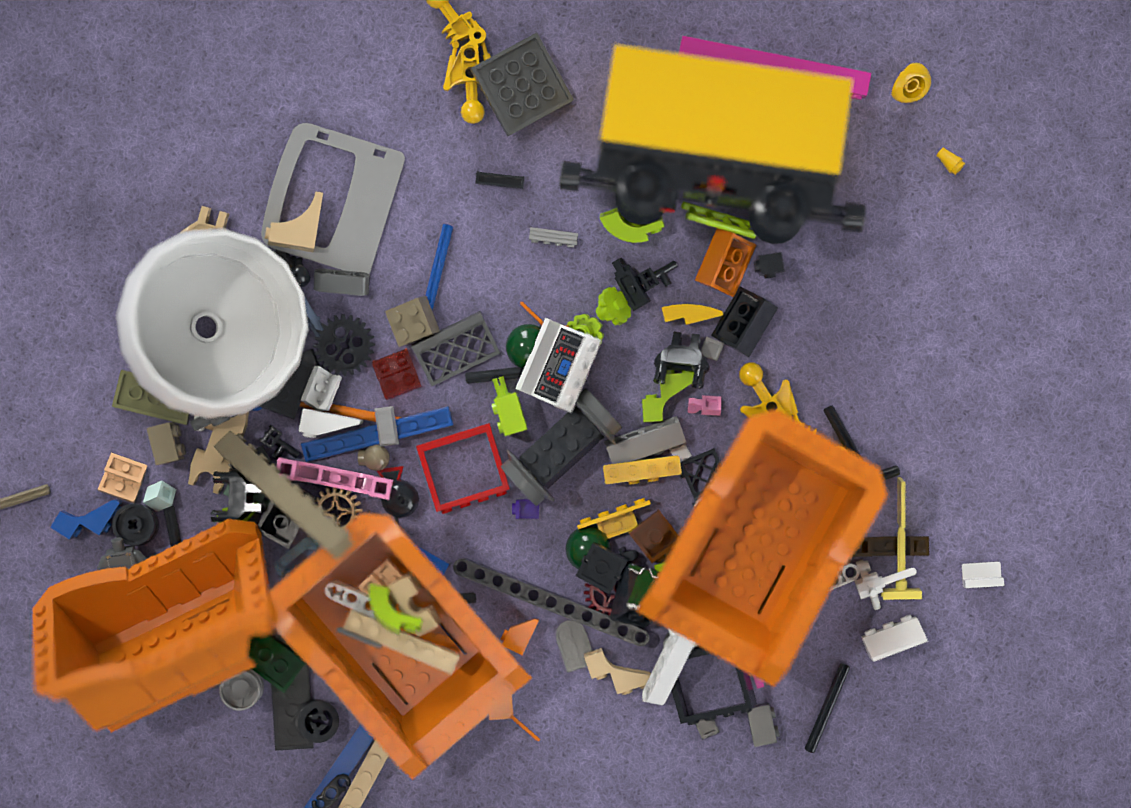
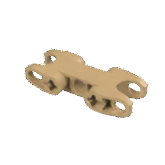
M249 411L245 414L230 417L228 421L215 427L212 424L204 427L211 430L212 434L206 451L197 448L193 456L188 484L195 485L203 472H209L213 475L215 471H231L228 465L229 462L220 455L214 446L230 430L235 435L239 433L243 437L248 425ZM214 483L213 493L219 494L224 483Z

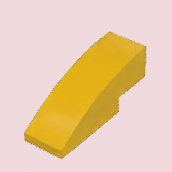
M678 304L661 307L665 322L684 318L685 325L723 316V311L702 305Z

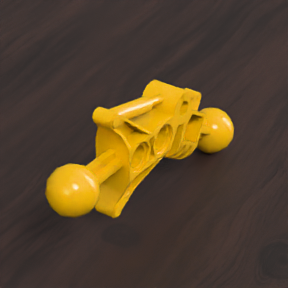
M426 0L427 4L432 8L440 9L449 22L443 29L442 34L448 33L446 39H452L449 44L452 45L453 50L452 55L449 57L443 90L449 91L455 85L465 84L466 102L461 107V117L467 123H478L483 119L485 109L482 103L478 101L476 79L474 77H467L465 72L479 64V46H482L484 61L491 57L485 44L486 32L479 26L476 20H473L470 11L458 16L450 5L449 0ZM474 35H480L481 38L476 39ZM468 38L469 42L460 48L456 56L457 49L459 48L458 42ZM467 50H472L475 56L468 59L464 53Z
M748 362L741 367L739 371L741 382L746 386H752L761 400L760 404L754 406H741L740 411L747 417L769 412L766 409V405L769 402H775L778 411L791 418L793 415L794 420L803 425L805 424L799 421L797 415L799 412L790 382L787 379L782 381L780 389L771 396L762 382L763 370L758 364Z

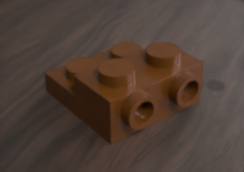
M659 509L628 532L651 563H658L666 557L665 553L673 549L679 537L678 533Z

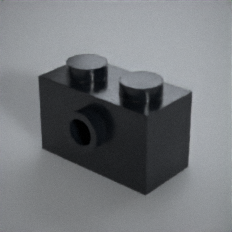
M782 252L758 255L756 260L753 261L755 273L758 272L759 276H764L765 279L774 278L776 274L784 272Z

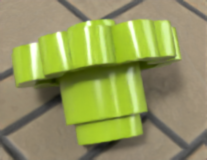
M608 287L598 296L599 305L596 308V314L600 320L612 321L616 326L626 323L627 319L631 317V308L622 291L618 292L615 287Z
M588 314L576 315L574 321L567 323L571 329L588 334L599 340L604 338V333L600 331L603 325L596 317L590 318Z

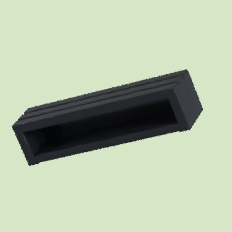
M477 171L475 183L523 189L525 177Z

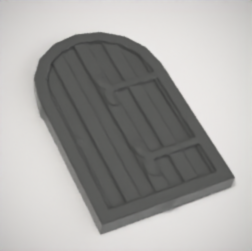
M566 620L557 628L556 640L568 673L587 666L584 654L592 651L583 625L573 620Z

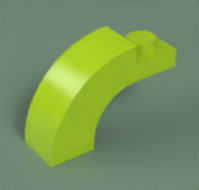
M618 208L600 213L599 217L603 226L613 236L633 243L649 241L648 233L655 234L662 231L665 224L662 216L650 224L638 225L629 222L620 214Z
M370 584V608L381 626L395 634H400L401 627L408 632L421 631V618L400 614L390 606L388 601L389 588Z

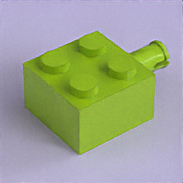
M504 376L499 377L500 386L497 378L493 379L492 382L497 396L491 405L494 415L498 414L500 422H497L500 434L504 433L507 436L527 430L528 427L517 392L508 393Z

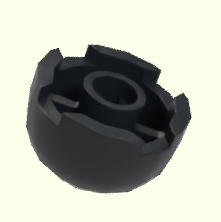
M393 481L390 499L381 498L382 507L392 517H408L418 507V491L408 481Z

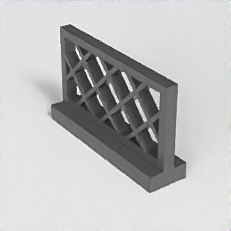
M480 311L441 329L438 333L411 344L431 386L500 354ZM482 324L485 329L483 338L472 335L474 328ZM461 334L469 336L466 347L455 343L457 336ZM471 337L482 341L479 351L468 348ZM445 342L452 345L449 355L438 352L440 344ZM484 342L492 344L495 351L490 354L481 352ZM454 346L465 349L461 359L451 356ZM467 350L477 353L475 361L471 363L464 361ZM426 351L435 353L431 363L423 361L420 354ZM437 354L447 357L444 368L434 365ZM449 359L460 362L457 370L446 369ZM432 367L443 370L441 377L433 381L430 375Z

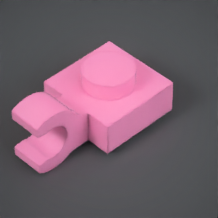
M702 395V399L689 398L688 413H697L701 410V415L721 416V396Z

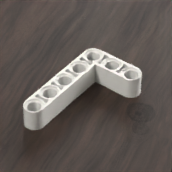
M668 629L670 636L643 689L642 699L644 702L664 705L695 644Z

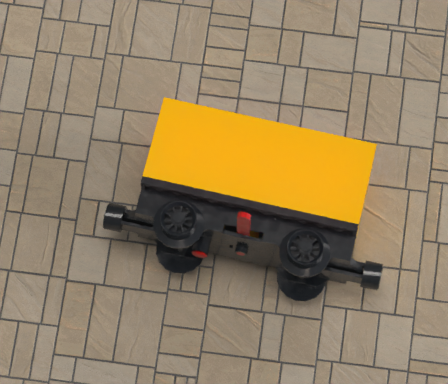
M615 45L597 170L593 172V169L582 168V163L564 160L561 167L559 187L561 190L578 192L579 188L613 192L616 195V206L620 214L629 222L638 225L650 224L658 220L665 212H675L677 200L703 203L706 206L712 207L724 206L747 210L749 212L750 226L754 234L762 241L770 244H783L793 239L807 221L842 226V231L861 233L866 214L865 204L846 202L845 206H833L835 188L839 179L853 79Z

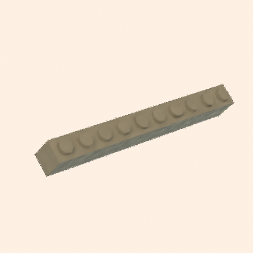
M230 430L214 446L215 449L334 559L338 560L354 544L349 538L351 534L344 527L340 529L338 527L339 523L332 516L326 517L327 512L320 505L316 508L314 500L308 495L304 497L302 495L304 492L296 484L292 486V481L285 474L281 476L279 474L281 471L273 463L268 465L269 460L263 454L258 456L256 454L258 451L250 443L246 445V440L239 433L235 435Z

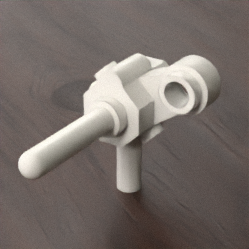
M860 560L856 562V565L859 568L861 579L855 580V584L860 598L870 597L873 608L878 610L881 608L878 594L883 592L882 588L886 584L915 575L917 570L909 568L882 578V576L878 577L877 572L868 574L871 571L868 560Z

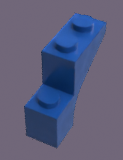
M118 499L111 500L84 516H75L64 510L60 511L50 528L69 540L80 535L83 530L81 525L97 535L107 534L112 527L110 522L116 512L122 508L120 506L123 502Z

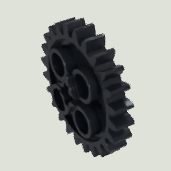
M341 314V319L334 315V321L327 318V325L320 324L323 328L322 331L316 329V332L320 335L319 337H313V339L318 341L317 344L312 345V347L318 348L313 354L320 355L316 361L324 362L321 366L322 368L329 366V373L335 369V375L337 376L340 371H342L343 376H346L347 371L354 375V369L361 372L360 365L367 367L364 361L372 360L368 354L374 353L373 350H370V347L375 346L374 343L370 342L374 336L368 335L371 331L370 328L364 329L365 322L359 324L360 318L357 317L353 321L352 315H349L347 319L345 314ZM338 327L344 328L345 333L342 337H337L335 334ZM352 330V331H353L352 334H351L350 337L347 339V336H348V334H349V331ZM355 336H359L361 344L355 347L352 344V340ZM346 341V345H348V347L343 348L341 350L342 346L339 345L340 342ZM329 344L335 345V352L332 354L326 352V347ZM341 350L338 360H335L336 355ZM346 353L352 355V360L349 363H344L343 356Z

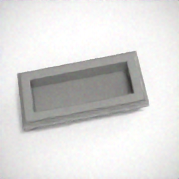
M394 406L375 408L380 447L399 444Z

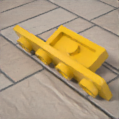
M678 455L603 466L605 484L620 482L638 484L643 479L653 482L659 481V477L680 475L682 473L680 457Z
M645 498L634 501L635 505L627 507V504L616 507L617 511L609 513L608 510L598 514V518L592 520L590 517L581 519L577 527L581 529L597 523L598 529L605 533L608 539L629 532L638 525L633 510L651 504L650 500L646 501Z

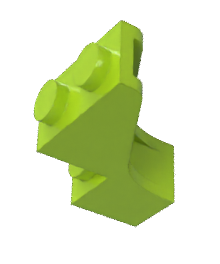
M667 370L665 384H660L661 398H657V394L645 395L646 399H642L643 422L663 421V408L666 401L692 383L694 372L682 370V373L675 374L674 370Z

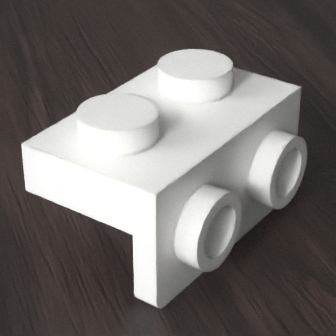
M314 366L301 401L315 410L329 411L342 377L331 374L320 366Z

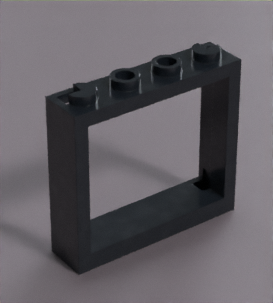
M700 646L694 647L687 659L712 653ZM735 666L744 703L690 715L687 711L679 678H677L672 688V694L680 723L693 725L699 723L698 720L701 719L711 721L717 719L716 716L723 715L725 718L733 716L734 712L741 711L742 714L751 712L752 708L757 705L749 673Z

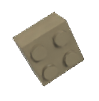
M427 296L418 297L385 311L399 347L440 332Z
M168 422L147 428L156 465L185 459L186 449L184 444L180 442L179 436H182L179 425H176L175 422Z

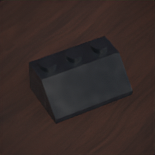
M740 286L711 336L739 353L750 357L778 307Z
M299 487L304 492L302 494L304 497L308 495L316 502L317 496ZM272 501L257 525L262 535L287 549L290 548L300 530V527Z

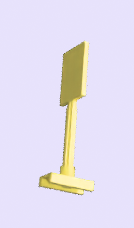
M897 477V523L899 524L897 532V573L905 570V481L901 477ZM904 578L896 581V588H884L881 597H883V600L922 599V591L920 588H907V580Z

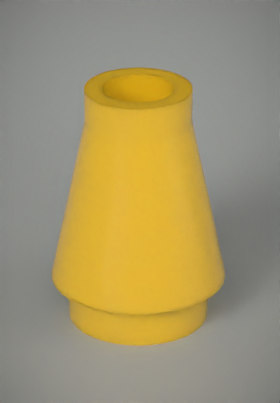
M944 147L936 155L949 173L954 175L965 165L961 157L946 150Z

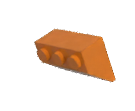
M717 228L695 281L734 297L756 244L733 232Z

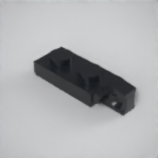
M622 257L613 261L612 264L616 270L614 272L616 276L614 279L631 309L635 311L649 303L651 300L633 268L629 264L627 265Z

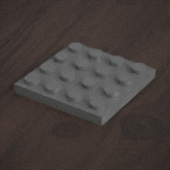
M537 32L470 68L507 137L574 100Z

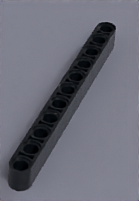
M462 557L457 559L453 565L454 572L461 577L637 646H645L649 642V633L644 628L611 621L607 613L603 614L602 611H596L594 608H589L584 604ZM461 561L467 564V570L464 572L457 569V564ZM483 569L485 577L478 579L475 576V570ZM501 576L503 584L496 586L492 581L493 577ZM511 584H520V592H512L510 589ZM530 590L538 591L539 597L536 600L529 598L528 592ZM554 597L557 600V604L550 607L546 604V599ZM572 604L575 610L573 613L567 614L564 611V606ZM590 611L593 617L591 620L585 621L581 616L582 613ZM608 618L611 623L609 627L603 628L599 624L600 620ZM620 625L628 627V632L625 635L618 633L617 629ZM638 632H643L646 634V639L639 642L635 639V635Z

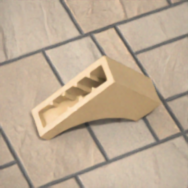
M315 192L314 199L309 208L296 219L283 223L271 222V227H266L265 233L268 245L314 252L323 193Z

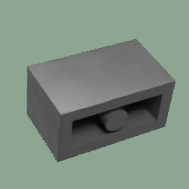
M769 703L754 706L752 711L747 713L754 747L777 743L776 737L780 736L778 726L773 724V718H776L774 707H770Z

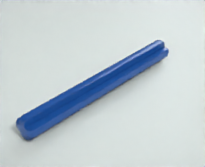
M443 224L425 295L432 311L453 231V226Z

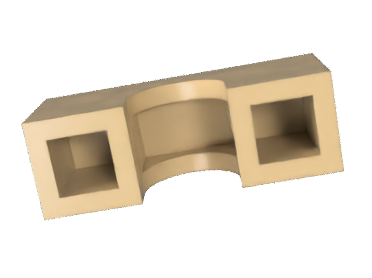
M412 572L391 582L388 586L389 593L399 604L401 614L422 619L421 631L414 632L417 637L436 628L442 620L432 604L425 608H420L414 604L413 595L418 593L422 586Z

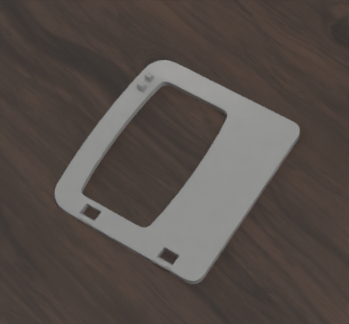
M302 123L297 125L289 137L269 195L261 230L264 243L273 249L334 268L369 274L404 165L405 157L403 153L314 124ZM318 131L329 134L328 140L317 138ZM312 140L353 153L356 156L349 192L329 246L326 248L315 246L314 252L268 245V239H265L266 227L270 228L271 222L280 223L288 186L305 142ZM375 149L386 152L385 157L374 156Z

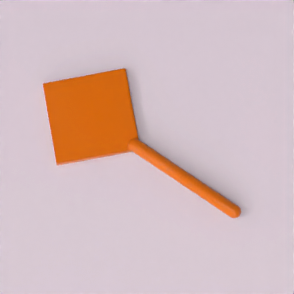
M512 695L489 714V720L512 719L536 741H540L538 736L513 716Z

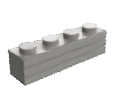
M530 227L529 240L533 243L542 241L543 244L548 245L555 243L556 246H562V244H566L567 247L571 248L577 246L578 233Z

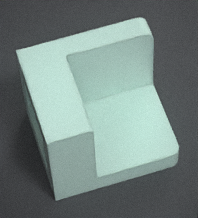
M163 481L157 482L147 487L143 503L155 511H161L172 506L176 489Z

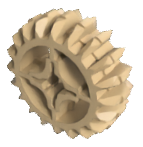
M329 487L326 488V495L320 491L319 495L322 498L317 497L316 502H318V505L314 504L316 508L319 505L322 507L325 500L333 496L331 508L325 509V511L330 512L336 506L338 510L346 512L338 514L339 517L332 513H327L325 516H332L339 523L338 527L340 529L342 528L340 523L343 515L352 514L350 521L343 526L346 527L358 516L357 513L363 511L361 508L356 509V506L361 504L360 501L356 503L353 501L357 498V495L350 497L349 495L352 491L348 490L345 494L344 489H340V492H338V488L334 487L333 492H331ZM339 496L346 499L351 508H343L340 505Z

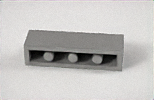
M677 416L615 437L616 445L610 440L604 441L612 464L644 460L646 456L652 454L659 455L666 449L679 448L683 443H686Z

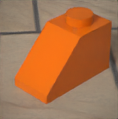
M533 618L510 626L509 630L505 629L500 638L503 641L502 645L523 655L539 619Z

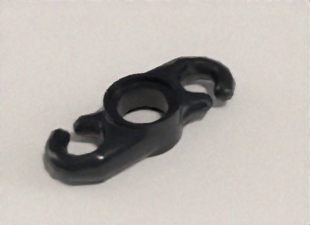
M346 774L337 775L323 789L322 793L316 797L317 800L324 802L322 808H329L339 798L341 793L346 790L345 786L338 784L340 779L346 780V786L349 787L351 785V780ZM329 788L335 789L337 792L336 797L328 798L326 790ZM316 800L312 801V808H318Z

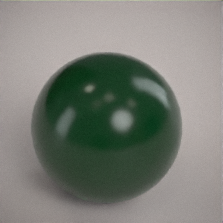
M523 324L511 331L506 340V353L509 360L515 366L524 369L529 355L533 351L541 327L533 324Z
M586 526L576 529L568 537L565 546L566 556L571 565L579 570L582 564L581 560L584 555H587L593 542L611 550L610 540L598 528Z

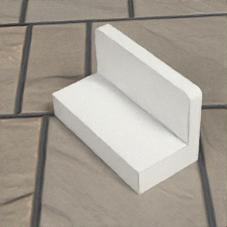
M1000 562L962 564L964 588L1004 586Z

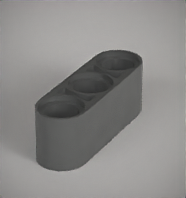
M315 269L313 289L318 292L368 295L370 274L345 270Z

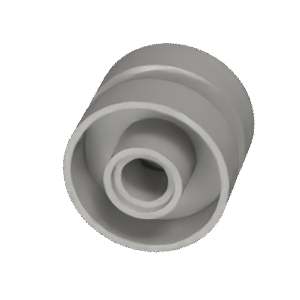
M248 669L220 683L219 694L221 700L227 707L233 710H246L261 698L264 691V681L259 674L252 669Z

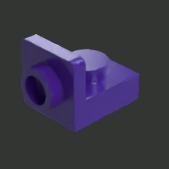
M516 499V503H512V515H516V519H539V505L536 506L529 499Z

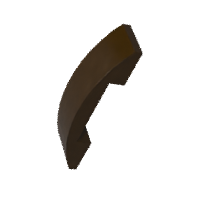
M897 536L863 537L852 557L897 556ZM905 536V556H929V536Z

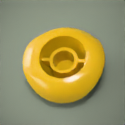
M920 63L908 65L896 79L891 92L892 97L901 103H911L923 98L931 87V76L927 68Z

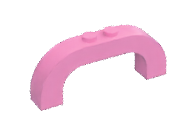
M278 458L276 467L281 471L279 474L281 476L285 474L290 480L309 482L359 492L373 497L390 499L393 484L391 479L304 461Z

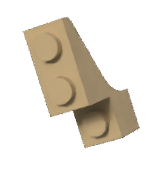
M602 648L584 654L591 678H596V680L603 679L610 673L617 694L626 695L633 692L632 689L638 687L644 689L651 675L649 671L612 664L606 658Z

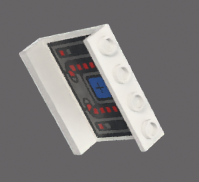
M545 318L535 341L533 351L529 355L515 389L563 410L572 412L602 340Z

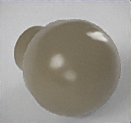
M373 445L366 450H359L358 452L359 466H366L373 471L383 470L387 467L390 460L389 452L385 447H380V445Z

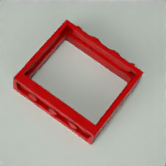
M490 423L416 446L436 512L441 511L442 514L453 511L452 507L459 505L460 508L471 505L470 501L478 500V503L489 500L488 496L496 494L497 497L508 494L507 490L510 489L506 473L500 467L503 463ZM486 432L502 486L440 504L424 451Z

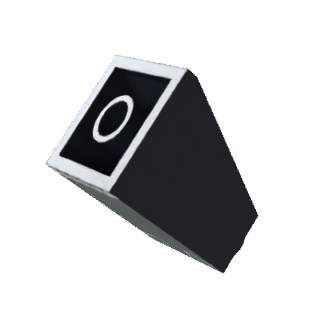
M630 564L625 567L621 572L622 576L617 585L610 620L645 628L653 623L654 620L636 611V609L650 591L660 572L653 568H641L637 564Z

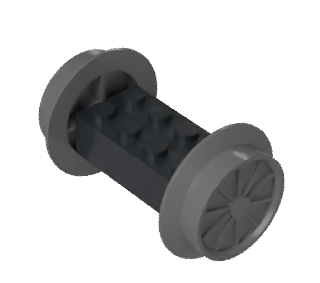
M587 388L578 395L575 402L585 412V415L575 405L572 412L566 413L529 447L519 459L509 449L506 450L509 459L500 467L536 506L545 498L555 501L547 489L604 438V435L595 426L616 445L614 435L622 429L621 425Z

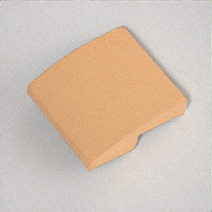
M111 453L98 491L130 503H135L148 466Z
M388 558L358 588L362 592L369 594L370 584L389 588L388 586L392 581L405 574ZM389 593L388 601L395 606L397 601Z

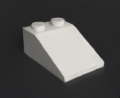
M305 408L302 411L299 432H303L305 437L316 438L317 435L363 424V420Z

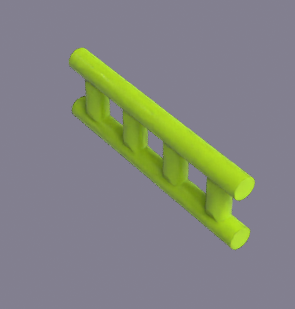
M685 201L681 204V209L689 211L685 216L688 220L754 239L756 237L753 230H749L751 227L749 220Z

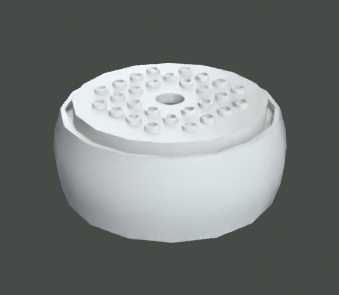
M224 228L181 232L150 249L128 276L117 313L121 353L139 385L167 407L203 418L245 414L275 397L300 365L309 330L304 293L287 263L258 239ZM200 317H210L216 323L217 329L213 337L203 338L198 335L195 325Z

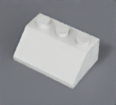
M907 615L900 618L901 622L894 624L892 621L883 624V628L877 631L875 628L865 631V635L861 636L869 658L874 662L927 642L928 640L918 618Z

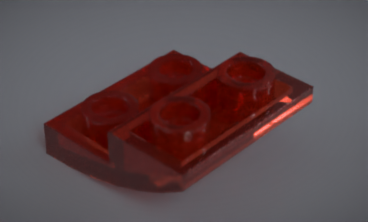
M407 348L372 361L375 374L386 400L422 387Z

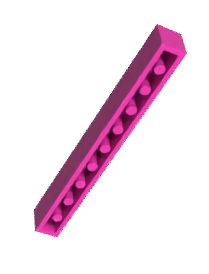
M682 36L679 54L853 79L850 98L862 100V97L865 98L867 96L872 74Z

